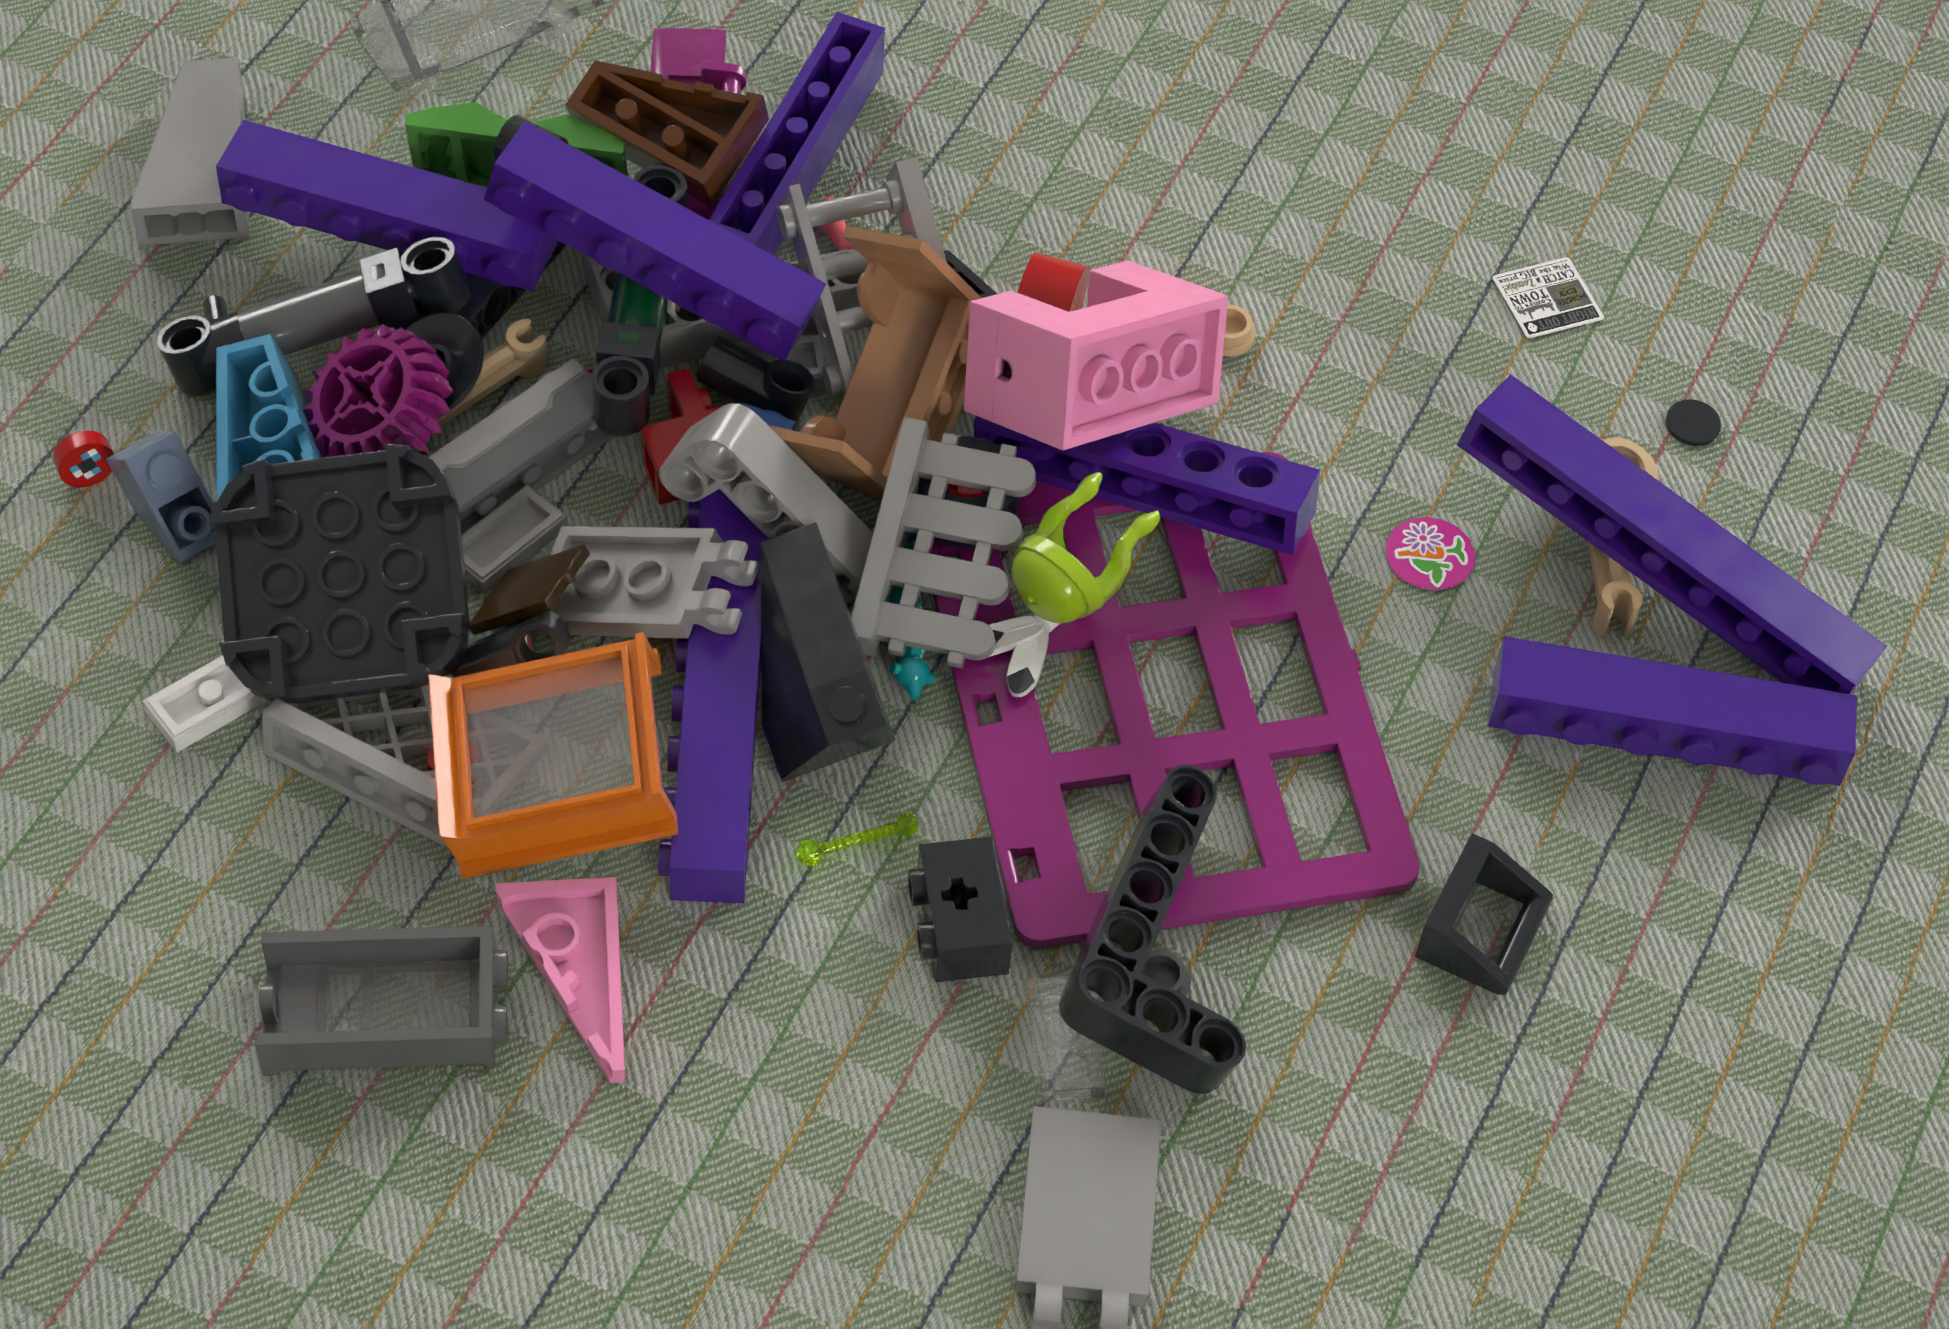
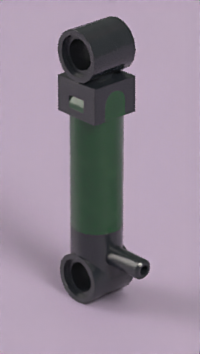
M652 165L641 169L635 174L633 180L687 208L686 179L675 168L666 165ZM618 272L607 322L602 321L596 350L597 365L591 374L593 417L598 428L605 433L615 436H629L644 428L650 418L649 395L655 394L660 368V343L669 300Z

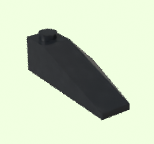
M817 522L761 542L762 727L782 782L895 741Z

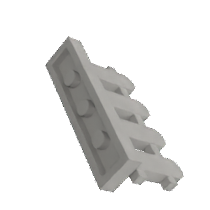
M908 417L903 418L851 616L865 655L876 657L880 641L889 642V654L904 657L906 646L947 654L948 666L963 669L965 658L983 660L993 653L996 640L992 628L984 622L975 620L979 603L997 605L1003 602L1009 594V582L1005 572L998 567L989 566L992 549L1000 551L1012 550L1021 543L1023 538V530L1019 518L1012 513L1002 511L1006 495L1013 497L1026 496L1033 491L1036 485V474L1033 465L1025 459L1016 457V446L1002 444L999 454L958 446V435L945 432L942 442L931 441L927 421ZM920 478L932 480L928 496L918 494ZM948 484L990 492L986 508L945 500ZM908 532L918 534L914 550L904 548ZM934 537L976 545L972 562L930 554ZM894 586L904 588L899 605L890 603ZM920 591L962 600L958 617L916 608Z

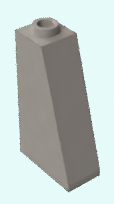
M238 58L183 62L131 200V211L139 246L250 238L249 212H243L233 206L222 204L216 171L218 161L242 120H245L244 91Z

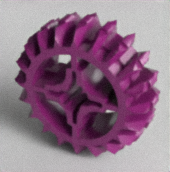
M383 324L376 332L362 328L357 341L343 337L342 350L337 354L326 352L329 362L323 370L312 371L317 383L314 387L304 391L311 404L305 407L303 412L310 422L308 426L316 438L315 444L323 458L386 450L385 444L409 445L414 451L429 452L426 441L431 434L442 433L437 421L440 417L451 413L444 399L453 392L449 382L446 380L450 372L445 367L444 362L440 360V356L436 354V350L411 331H405L401 327L395 330Z

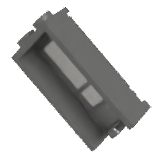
M493 925L262 932L261 945L267 966L266 985H260L259 1006L264 1030L263 1034H256L255 1047L263 1076L279 1075V1071L469 1064H485L486 1068H495L496 1044H507L508 1040L507 1006L496 1005V989L508 988L507 949L496 950Z

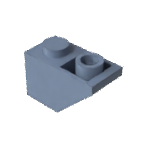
M155 432L106 459L133 510L177 563L189 559L216 543L215 529L209 525L212 499L176 432Z

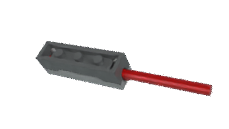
M573 358L558 369L546 372L533 386L514 399L506 400L499 404L492 414L470 429L456 433L445 446L428 457L435 462L453 486L459 506L461 535L528 484L535 491L539 490L615 437V435L607 434L598 428L594 421L591 375L594 368L586 371Z

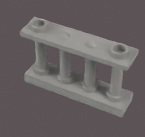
M917 157L895 162L886 176L887 181L883 182L880 189L806 205L801 186L796 184L788 187L781 200L782 205L777 206V220L781 234L784 239H792L800 270L826 283L813 317L827 363L826 366L822 367L824 387L830 399L837 398L839 408L857 365H851L842 333L871 327L873 321L863 312L861 306L836 312L827 280L865 272L869 261L857 250L821 259L812 227L888 210L891 215L897 214L902 232L900 236L923 239L947 263Z

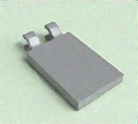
M561 526L550 555L583 544L589 550L590 555L575 575L576 580L568 585L551 611L563 618L568 626L570 635L635 637V634L644 632L646 637L688 639L693 624L701 625L719 634H733L737 630L742 612L740 609L726 608L731 596L729 591L719 588L706 590L711 576H716L734 585L750 586L755 580L760 565L757 561H744L748 545L745 542L738 540L723 542L715 528ZM532 631L533 634H547L544 631Z
M1033 1106L1015 1293L1035 1295L1031 1329H1058L1061 1320L1062 1298L1100 1302L1098 1329H1127L1129 1305L1147 1306L1161 1120Z

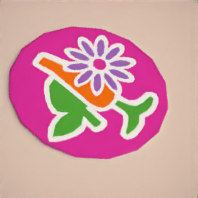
M1421 517L1407 520L1394 528L1386 541L1385 555L1391 569L1403 581L1417 588L1436 591L1453 588L1468 578L1475 565V550L1470 539L1457 526L1442 519Z

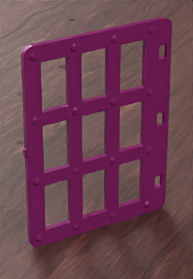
M1262 452L1267 455L1288 460L1281 454L1275 452ZM1036 482L1035 488L1030 494L1019 497L1016 516L1019 518L1022 526L1040 524L1045 513L1052 506L1073 494L1074 491L1044 482ZM1093 497L1077 510L1071 512L1063 526V539L1066 550L1077 558L1094 578L1099 577L1107 566V560L1095 516L1139 510ZM1160 517L1183 598L1119 607L1115 593L1100 609L1084 618H1078L1070 623L1059 624L1049 633L1046 655L1092 648L1117 738V745L1051 754L1035 688L1023 697H1014L1009 692L1007 672L1014 649L983 660L965 658L963 669L950 666L990 833L993 836L997 862L1014 932L1022 943L1033 948H1046L1085 942L1107 891L1087 894L1061 791L1128 782L1139 820L1145 805L1172 769L1180 765H1191L1203 771L1233 767L1262 867L1195 877L1191 862H1189L1160 930L1397 894L1408 891L1414 886L1419 874L1420 863L1358 671H1361V665L1356 650L1350 648L1311 523L1294 555L1273 550L1283 581L1282 585L1221 593L1202 529ZM934 538L930 554L945 557L958 555L960 560L972 562L975 548L953 547ZM992 549L989 566L998 567L1004 571L999 550ZM1010 591L1007 598L1000 604L985 605L979 603L975 620L990 625L1016 618ZM933 594L937 613L958 617L962 600ZM1295 620L1324 715L1260 724L1232 629ZM1194 634L1221 729L1156 739L1130 643ZM995 701L1000 722L981 726L975 702ZM1336 751L1367 852L1301 861L1271 761ZM1155 847V848H1156L1157 850H1159L1161 853L1165 854L1161 849H1159L1158 847ZM1033 855L1038 878L1020 883L1013 856ZM1134 894L1140 901L1145 902L1140 896Z

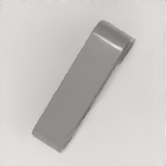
M730 403L692 425L660 467L659 477L667 491L684 501L695 502L720 489L769 539L817 522L846 603L855 602L873 532L750 408L741 404Z

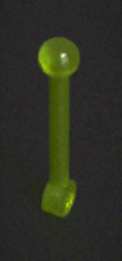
M907 812L899 815L895 822L820 844L815 840L807 839L798 845L797 857L804 866H814L819 863L822 855L897 833L904 836H912L919 829V819L915 814Z

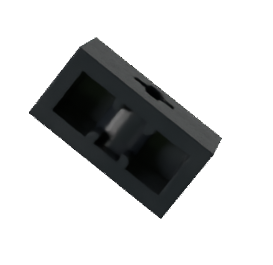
M993 836L919 844L918 869L908 870V888L912 907L922 906L925 922L917 923L918 949L921 960L931 959L935 982L1009 974L1013 942Z

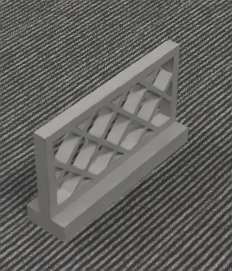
M429 685L410 690L296 704L286 703L276 698L262 712L263 753L447 847L439 836L435 770L422 772L403 762V758L425 756L429 753V748L433 747ZM409 693L421 699L423 707L390 711L387 696ZM370 698L378 699L381 712L355 716L347 715L344 702ZM335 703L338 718L319 720L304 711L309 706ZM490 711L467 716V723L471 724L473 732L468 733V740L479 747L482 764L470 765L471 782L487 780L489 792L481 801L473 798L474 818L494 814L548 753V740ZM422 723L428 724L431 738L398 742L395 727ZM385 729L389 743L370 746L353 737L352 733ZM510 744L524 751L518 759L492 762L488 747Z

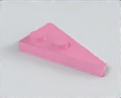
M616 877L496 883V897L499 908L608 1082H626Z

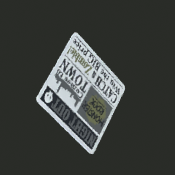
M1568 257L1493 276L1495 284L1527 338H1535L1604 319V315Z

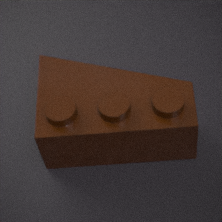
M596 60L565 104L570 116L601 128L625 142L626 159L641 168L652 165H666L681 172L686 179L687 194L709 207L713 206L769 120L764 95L751 92L741 95L713 88L712 84L698 81L695 82V85L664 79L663 75L659 73Z

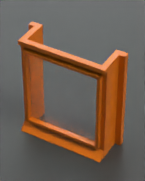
M644 632L635 634V639L455 678L428 674L439 836L458 861L459 873L463 879L679 834L677 813L662 788L651 685V677L662 675L660 654L657 648L652 649Z

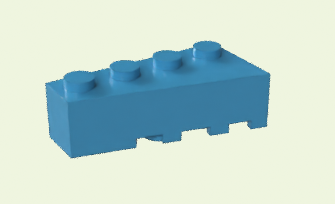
M271 334L216 348L217 501L226 485L244 471L243 465L264 458L269 464L324 458L315 444L316 438L308 426L310 422L303 412V409L308 405L297 374Z

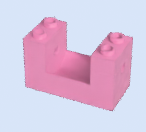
M1124 261L1090 270L1087 307L1072 312L1059 309L1013 291L970 301L964 411L1060 450H1066L1214 405L1219 401L1228 295L1131 261Z

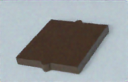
M583 544L507 570L492 593L483 599L484 604L470 622L469 630L473 635H477L551 611L568 585L576 580L575 575L590 555L587 547Z

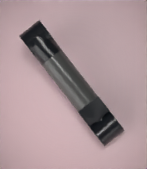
M443 237L426 238L411 245L406 249L402 257L397 248L360 259L361 272L228 315L225 300L217 295L209 296L203 302L205 318L190 315L170 322L158 334L156 343L179 390L188 395H200L216 389L217 347L271 334L285 356L359 332L362 328L368 329L383 324L395 330L400 327L406 329L421 319L419 308L422 313L428 316L437 313L452 314L465 306L471 298L472 288L452 241Z

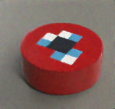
M89 430L79 431L68 435L58 443L53 452V462L64 483L72 487L83 488L98 484L111 474L112 470L106 459L113 456L114 452L103 434Z

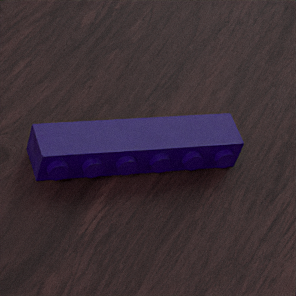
M836 12L709 221L775 256L784 241L777 220V206L782 205L781 200L788 187L800 184L806 204L883 74L885 27Z
M242 120L216 165L222 204L233 206L243 212H254L279 219L293 226H303L332 234L345 241H356L385 250L397 248L400 256L404 254L406 249L420 240L431 237H443L452 241L466 273L487 278L505 286H515L534 291L557 245V240L553 239L550 235L512 215L506 214L500 208L483 200L486 187L247 120Z
M526 121L495 162L483 199L500 208L506 214L524 221L550 235L553 239L576 249L600 262L605 267L615 270L650 289L655 294L667 298L702 317L705 321L719 326L783 362L786 361L809 323L826 286V283Z
M1504 636L1494 667L1488 727L1506 729L1518 735L1535 734L1565 739L1577 745L1594 744L1624 749L1636 755L1654 754L1683 759L1695 765L1713 764L1742 769L1747 773L1755 775L1772 774L1796 778L1814 785L1831 784L1840 786L1855 756L1857 695Z

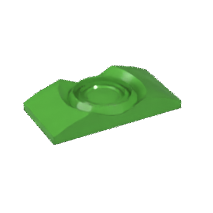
M477 102L439 106L407 114L405 128L412 165L414 168L487 188L495 164L494 145L502 126L511 117H501ZM567 114L539 121L528 119L566 138L570 146L628 176L625 142L605 130Z

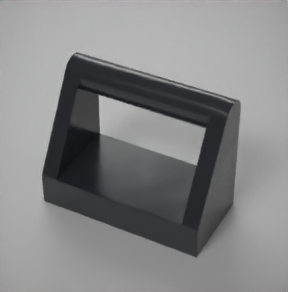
M1471 833L1424 926L1415 957L1492 993L1506 995L1553 900V894L1495 843ZM1479 884L1523 903L1495 962L1490 960L1456 931Z

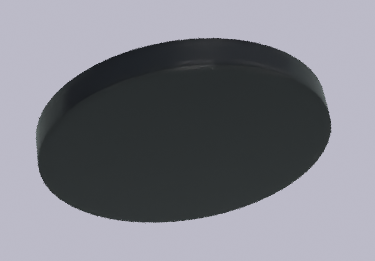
M1692 399L1682 400L1673 404L1668 410L1665 420L1669 433L1678 441L1691 446H1703L1713 442L1718 437L1722 426L1720 416L1714 408L1702 401Z

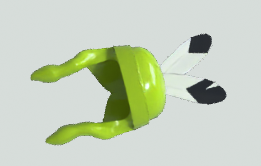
M1100 472L1086 476L1073 494L1052 506L1042 518L1036 533L1027 536L1017 549V555L1014 557L1011 571L1013 584L1021 601L1035 615L1022 616L989 625L994 632L996 640L995 649L990 656L1014 649L1007 672L1008 689L1014 697H1023L1036 686L1046 657L1049 633L1059 624L1070 623L1078 618H1084L1103 607V604L1119 590L1128 574L1131 563V550L1141 537L1151 533L1159 523L1160 514L1157 510L1136 517L1130 527L1116 542L1113 554L1102 574L1094 578L1090 571L1066 550L1063 539V526L1071 512L1077 510L1097 494L1102 481V474Z

